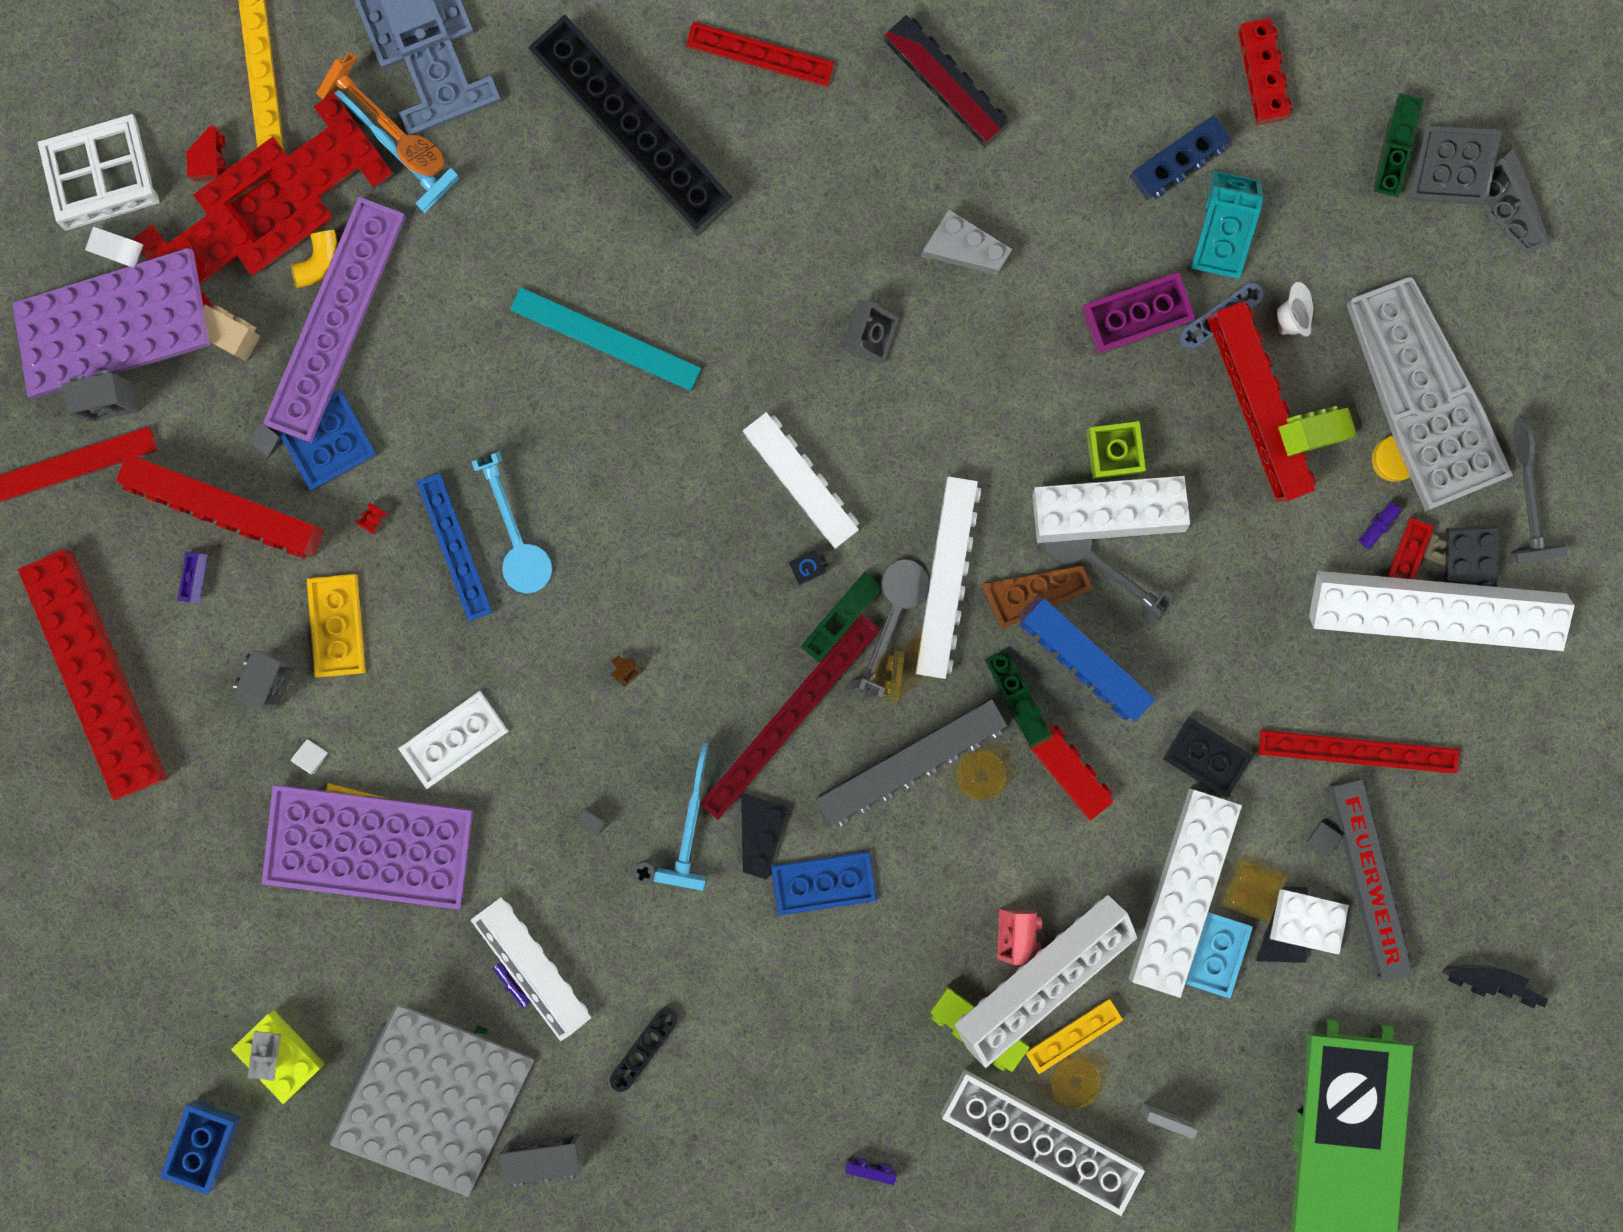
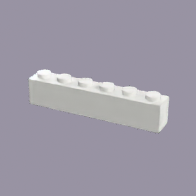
M766 412L743 430L744 435L832 547L837 549L859 531L856 527L859 522L851 512L848 514L844 512L841 508L844 503L836 493L831 495L826 489V486L829 484L820 473L815 475L810 467L813 464L805 454L800 456L795 448L798 445L791 435L788 434L785 437L780 430L782 424L773 414L770 417Z
M502 897L471 919L473 925L560 1041L570 1036L591 1019L586 1006L578 1001L573 994L572 987L567 982H564L558 974L557 967L552 962H549L543 954L542 947L532 939L525 924L517 919L511 905L505 902Z

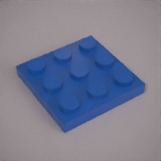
M340 389L332 393L312 443L278 431L311 491L318 489L377 456L375 449Z

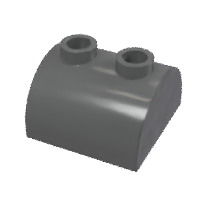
M858 300L856 308L850 316L851 322L848 331L842 339V349L857 357L884 364L899 317L872 301Z

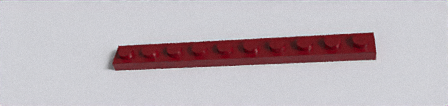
M861 614L701 801L700 805L719 820L880 629Z

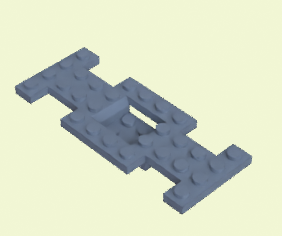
M354 0L381 68L385 69L402 61H405L422 102L399 112L408 135L420 134L501 101L492 76L468 84L452 45L453 41L474 33L461 0Z

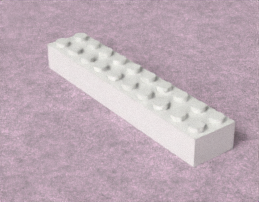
M1317 571L1309 618L1314 629L1564 651L1575 605L1567 593Z

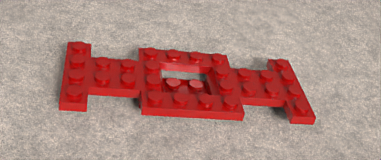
M333 92L314 106V109L328 126L289 156L272 136L193 194L207 214L204 218L169 243L165 241L154 225L147 227L132 238V240L143 244L141 252L148 261L187 248L193 250L199 285L238 257L251 275L255 276L309 237L310 234H313L334 219L320 199L328 191L357 170L362 172L374 189L394 174ZM269 173L271 174L270 177H268L266 180H264L263 182H261V183H260L259 185H257L255 188H253L252 190H250V191H249L248 193H246L244 196H242L241 198H239V199H238L237 201H235L233 204L230 203V201H232L233 199H235L237 196H239L241 193H243L244 191H246V190H247L248 188H250L252 185H254L255 183H257V182H258L259 180H261L263 177H265V176L268 175ZM200 288L203 307L207 305L212 308L213 304Z

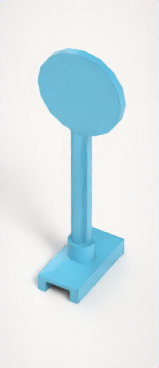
M337 90L335 92L336 96L402 162L396 151L397 143L382 129L375 126L340 90ZM451 168L438 180L434 176L421 175L409 169L427 190L416 202V205L424 213L459 179L458 175Z
M500 451L491 454L493 460L491 462L489 456L483 458L485 464H483L481 457L472 461L474 470H483L486 480L489 479L513 544V549L504 558L502 566L503 577L507 584L518 592H537L550 580L552 573L551 560L547 553L539 546L524 544L499 479L500 472L497 463L502 461Z
M703 742L700 752L694 792L689 801L679 860H676L674 870L657 867L654 882L701 891L705 887L706 876L689 873L691 865L689 857L700 803L699 790L707 757V742Z

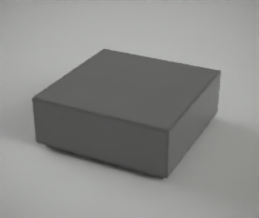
M1319 822L1306 842L1329 857L1343 836L1323 822Z

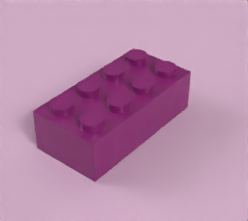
M1179 272L1084 304L1081 309L1097 356L1189 325L1195 320Z

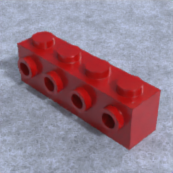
M1271 18L1241 23L1237 32L1256 126L1285 121L1289 117L1290 112H1292V102L1290 97L1286 96L1287 77L1281 71L1282 53L1280 49H1277L1275 41L1278 38L1277 28L1275 25H1272Z

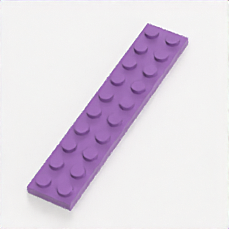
M358 197L263 422L265 426L312 443L406 216L404 213Z

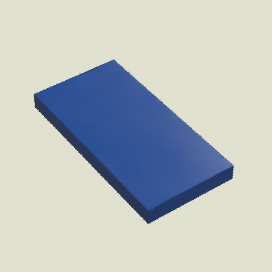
M870 851L771 866L778 916L877 901Z

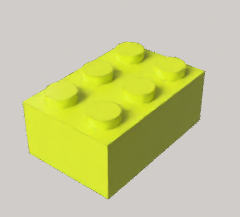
M275 1010L267 1014L231 1049L249 1068L254 1032L261 1031L281 1034L275 1080L260 1079V1081L282 1104L291 1099L326 1065Z

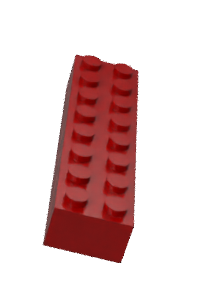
M1245 301L1206 317L1276 502L1290 501L1316 491L1314 487L1316 484L1315 476L1311 470L1308 471L1305 463L1307 461L1306 452L1291 456L1287 455L1278 427L1288 424L1286 419H1288L1287 414L1290 411L1287 402L1280 397V383L1277 377H1273L1271 373V359L1268 353H1264L1262 349V335L1258 329L1255 330L1252 322L1254 315L1249 305L1246 306Z
M127 453L115 481L123 484L122 490L142 497L146 493V499L166 506L170 502L169 508L189 515L193 511L192 517L210 523L216 520V526L236 532L237 529H240L239 535L256 541H260V538H263L262 544L280 550L286 547V553L306 559L307 555L315 556L325 529Z

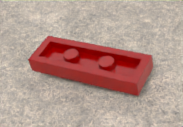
M1408 518L1386 577L1415 579L1434 526L1414 518Z

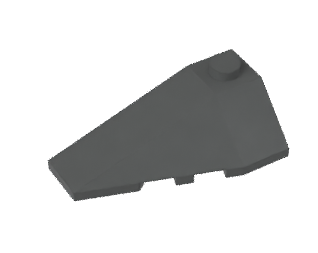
M1511 148L1498 154L1487 204L1483 205L1490 212L1487 216L1492 221L1497 219L1506 228L1505 234L1525 254L1548 246L1550 244L1525 171L1514 149Z

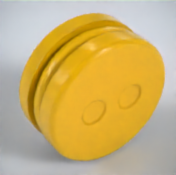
M1393 435L1381 440L1372 452V465L1375 472L1381 478L1390 482H1399L1410 478Z

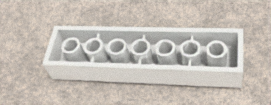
M1189 789L1128 978L1133 983L1181 998L1242 805Z
M1109 895L1097 901L1085 915L1078 917L1072 926L1065 932L1058 934L1052 943L1046 948L1039 950L1032 960L1026 965L1019 967L1012 977L1002 982L992 994L983 998L972 1011L959 1019L954 1025L966 1048L985 1068L1137 939L1128 913Z
M965 1069L941 1111L943 1120L1120 1216L1123 1214L1145 1172L1143 1167L1137 1162Z

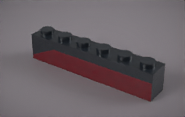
M905 15L884 35V42L977 141L986 148L1007 128L1006 114L1000 108L995 109L989 103V96L983 90L978 91L972 85L974 83L972 78L966 72L961 73L955 67L957 64L949 54L944 55L938 49L940 46L937 41L931 36L927 37L921 31L923 28L916 19H910Z

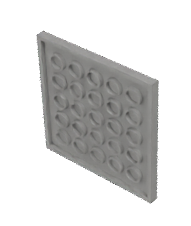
M396 1003L329 1143L333 1147L468 1197L534 1059Z

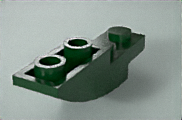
M1398 93L1392 117L1388 121L1373 192L1399 197L1424 99Z
M864 572L800 647L820 663L882 590L881 585Z
M1006 649L985 659L987 667L1030 749L1052 739V733L1008 650Z

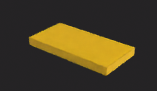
M358 575L307 578L315 678L366 673Z

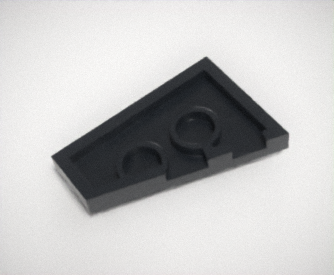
M741 793L743 872L767 880L789 807Z

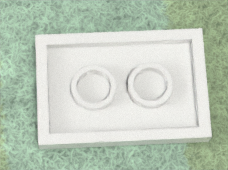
M1280 889L1270 939L1339 954L1349 905Z

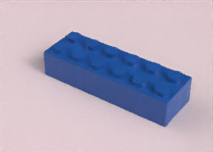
M1036 595L1017 616L1022 621L1019 626L1032 637L1037 635L1040 638L1037 642L1051 654L1055 651L1058 654L1056 659L1070 671L1074 668L1077 671L1074 676L1087 687L1092 685L1095 688L1092 692L1106 704L1111 702L1113 704L1111 709L1125 721L1129 718L1136 722L1155 701L1146 690L1043 597Z

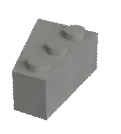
M948 210L923 249L921 257L997 275L1012 249L951 210Z

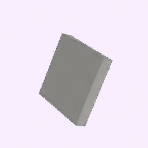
M1142 1104L1140 1112L1147 1122L1191 1139L1196 1137L1198 1130L1189 1120L1150 1105Z

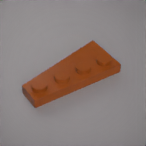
M1083 566L981 584L1001 630L1020 622L1021 620L1017 616L1036 595L1046 599L1052 606H1056L1093 589Z

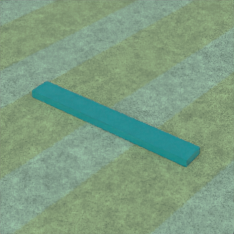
M521 287L510 308L514 313L688 391H692L701 371L700 367Z

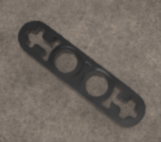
M661 1008L655 1014L610 1077V1085L615 1091L624 1092L631 1087L674 1029L678 1016L672 1008ZM670 1013L672 1015L670 1020L673 1023H666L662 1031L666 1032L665 1035H662L658 1029L651 1027L653 1023L657 1027L662 1021L661 1014L667 1015ZM652 1032L658 1036V1043L655 1046H649L645 1043L644 1037L647 1033ZM633 1053L641 1054L644 1059L643 1064L633 1066L629 1061L630 1055ZM625 1064L629 1070L636 1072V1074L633 1076L630 1072L626 1077L628 1084L622 1083L618 1086L615 1076H622L626 1070L622 1065Z

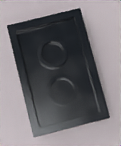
M1497 525L1446 528L1445 582L1497 587L1499 527Z
M1187 717L1162 760L1228 799L1253 756L1192 718Z

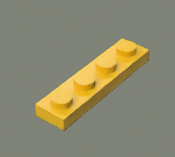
M1107 998L1029 1048L1026 1055L1038 1074L1111 1029L1123 1021L1111 1000Z

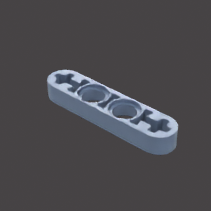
M1255 283L1245 285L1187 326L1179 336L1181 345L1186 349H1195L1213 336L1212 331L1205 327L1206 317L1225 309V305L1228 303H1240V300L1248 294L1247 289L1251 292L1254 290L1257 292L1255 296L1256 301L1249 299L1245 302L1246 306L1249 305L1252 309L1263 299L1262 288ZM1199 324L1203 333L1195 338V344L1192 341L1187 342L1185 340L1188 337L1186 332L1190 334L1195 333L1199 330L1196 326Z

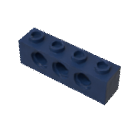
M1213 115L1134 170L1130 178L1146 200H1149L1151 197H1154L1156 200L1167 192L1166 187L1171 183H1174L1176 186L1188 177L1186 175L1191 169L1198 171L1208 163L1206 161L1208 157L1213 154L1215 157H1218L1228 149L1226 145L1231 138L1215 115ZM1196 142H1205L1207 145V150H1199L1196 146ZM1183 155L1186 157L1187 164L1180 165L1176 161V156ZM1157 169L1164 170L1167 173V178H1158L1155 171Z

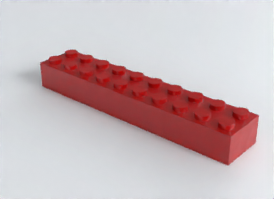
M61 550L17 569L112 799L120 800L168 780L73 551Z

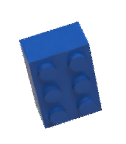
M196 1100L187 1104L160 1178L208 1195L217 1185L241 1117Z

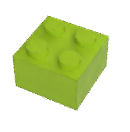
M1140 421L1090 427L1086 430L1092 480L1136 475L1146 471Z

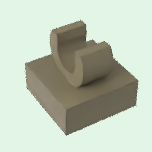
M1431 534L1423 558L1444 566L1446 563V539Z

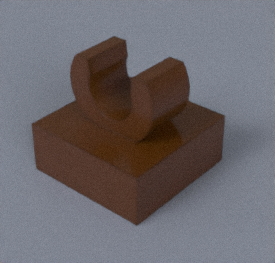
M618 655L611 661L617 668L611 674L623 687H626L643 672L639 665L631 658L624 661Z

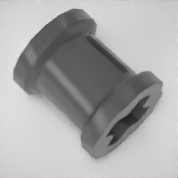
M649 861L639 862L633 868L632 876L634 881L641 885L651 883L655 877V866ZM648 867V873L651 876H646L642 879L638 869Z

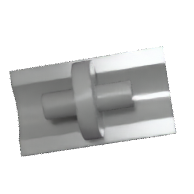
M261 1031L254 1032L248 1078L268 1081L275 1080L281 1034Z

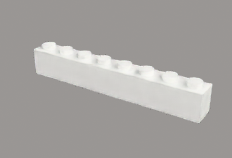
M947 477L915 671L917 675L946 679V674L951 675L953 660H950L949 656L950 650H955L957 635H953L954 625L959 626L961 611L957 610L958 600L963 601L965 586H961L962 576H967L969 562L965 561L966 551L971 552L973 537H969L970 527H975L977 513L973 512L974 502L979 503L981 488H977L978 481Z

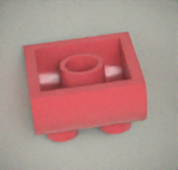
M999 909V960L1012 965H1026L1042 949L1040 942H1036V932H1041L1042 919L1037 917V912Z

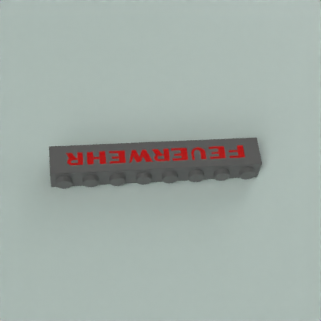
M1362 779L1330 785L1328 787L1340 834L1343 836L1342 842L1377 980L1385 983L1413 976L1411 968H1414L1413 959L1410 953L1407 954L1405 944L1408 943L1407 936L1399 924L1401 912L1398 905L1394 904L1392 896L1395 895V888L1392 881L1388 880L1386 872L1389 870L1388 861L1385 856H1382L1380 846H1383L1382 837L1379 832H1376L1374 822L1377 821L1376 814L1368 802L1370 797L1369 787Z

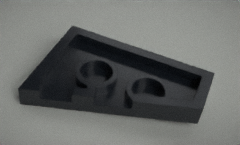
M1281 886L1280 888L1281 890L1308 896V887ZM1277 897L1255 961L1306 963L1307 947L1270 939Z

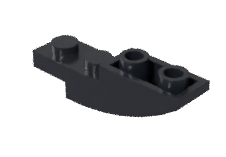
M1457 965L1446 967L1442 971V973L1449 976L1447 981L1461 987L1463 982L1471 985L1470 991L1485 997L1486 993L1495 996L1496 992L1512 998L1513 994L1522 998L1520 1003L1534 1009L1536 1004L1545 1008L1548 1002V998L1526 989L1530 979L1511 971L1484 965Z

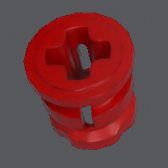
M369 502L367 505L369 508L366 511L363 510L361 513L362 518L360 520L356 519L355 522L371 534L376 535L375 528L377 526L380 527L382 524L381 519L388 514Z

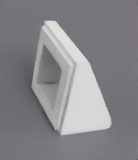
M307 739L290 761L308 773L315 774L328 752Z

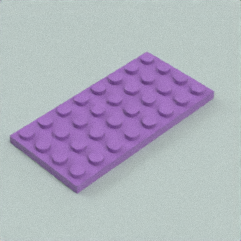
M189 248L136 264L135 268L129 266L12 303L27 397L32 399L63 390L62 383L70 382L69 378L94 377L95 372L109 370L110 373L118 374L210 346L194 251Z
M274 784L272 787L262 884L460 910L463 902L473 809Z

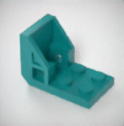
M1212 170L1204 208V222L1191 263L1192 269L1240 279L1263 201L1261 180Z

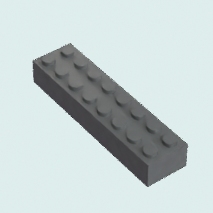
M988 699L816 797V801L830 826L836 824L838 828L849 822V816L853 813L858 812L861 815L872 809L871 803L880 799L882 803L893 797V791L897 788L902 787L905 790L916 784L915 778L923 774L926 778L938 771L936 766L945 762V764L949 765L960 759L959 753L964 750L970 753L981 747L980 741L988 737L989 740H993L1004 733L1003 728L1007 725L993 700Z

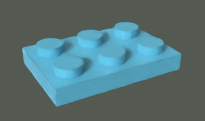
M1208 912L1185 984L1231 998L1253 927Z

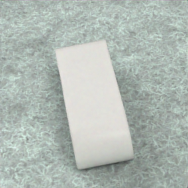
M93 227L85 250L135 268L143 244Z

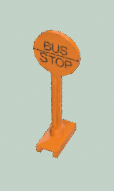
M351 51L347 53L343 61L339 57L336 58L316 94L323 100L334 92L335 94L337 90L348 93L398 141L396 151L405 166L421 175L433 176L438 174L444 165V159L439 149L421 136L406 135L354 85L355 82L348 77V74L358 58Z

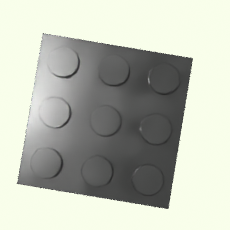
M1426 126L1410 198L1413 201L1486 205L1502 132L1498 129Z

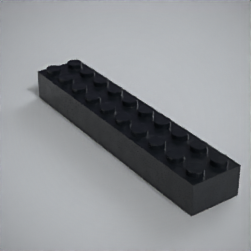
M565 14L528 47L531 56L696 236L700 235L734 204L733 197Z

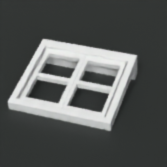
M133 114L38 142L55 219L65 231L160 203L158 194L152 186L137 121ZM125 132L130 155L100 163L95 141ZM85 144L90 166L60 175L55 153ZM132 161L137 184L107 192L102 170ZM92 173L97 196L67 204L62 182Z

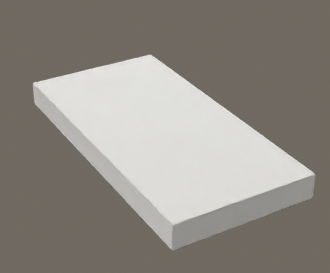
M479 691L398 749L425 788L429 789L508 733L509 730L483 693Z

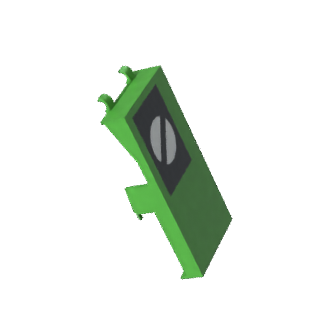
M1326 1019L1327 1029L1325 1034L1306 1032L1303 1113L1300 1111L1296 1112L1293 1151L1298 1153L1291 1232H1397L1413 1046L1404 1041L1393 1040L1394 1030L1392 1025L1381 1024V1038L1340 1035L1338 1034V1020Z

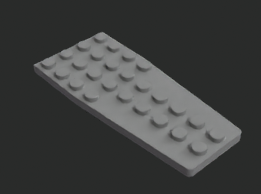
M1408 277L1348 301L1347 308L1395 444L1425 512L1513 476L1481 403L1414 279Z

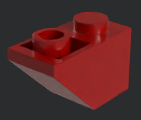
M215 125L209 126L186 151L187 177L194 182L212 181L227 170L226 160L222 157V148H225V136Z

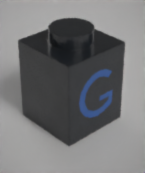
M816 550L789 562L799 586L826 574L825 568L829 566L823 553L818 555Z

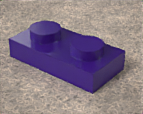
M186 551L178 601L199 604V599L203 593V577L207 569L206 554Z
M855 1156L853 1160L847 1159L845 1173L895 1185L897 1174L889 1164L878 1163L875 1166L868 1164L867 1159Z

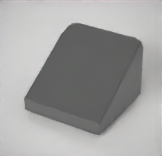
M260 422L248 443L269 458L281 443L282 438L271 428Z
M585 808L577 821L580 826L596 836L607 822L605 818L589 808Z

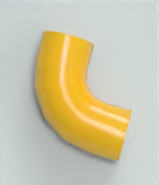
M335 230L310 234L313 245L312 256L306 261L291 264L296 288L307 287L324 280L338 246Z

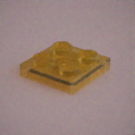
M893 651V655H888L886 671H891L890 681L886 680L884 683L885 690L883 695L888 696L887 701L899 702L905 653L903 651Z
M1239 858L1221 905L1269 924L1277 905L1279 890L1283 889L1287 877Z

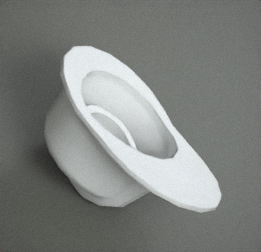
M1295 282L1291 287L1289 299L1277 309L1278 332L1281 335L1300 333L1303 336H1309L1311 334L1313 316L1311 294L1303 283Z

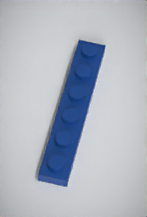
M438 473L417 481L468 621L471 622L492 614V608L442 474Z

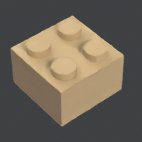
M204 305L209 342L247 362L261 337L255 333L256 327L239 317L233 320L234 315L217 305H214L213 308Z

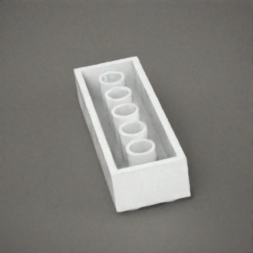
M1185 476L1035 487L1032 495L1037 543L1186 532L1190 525Z

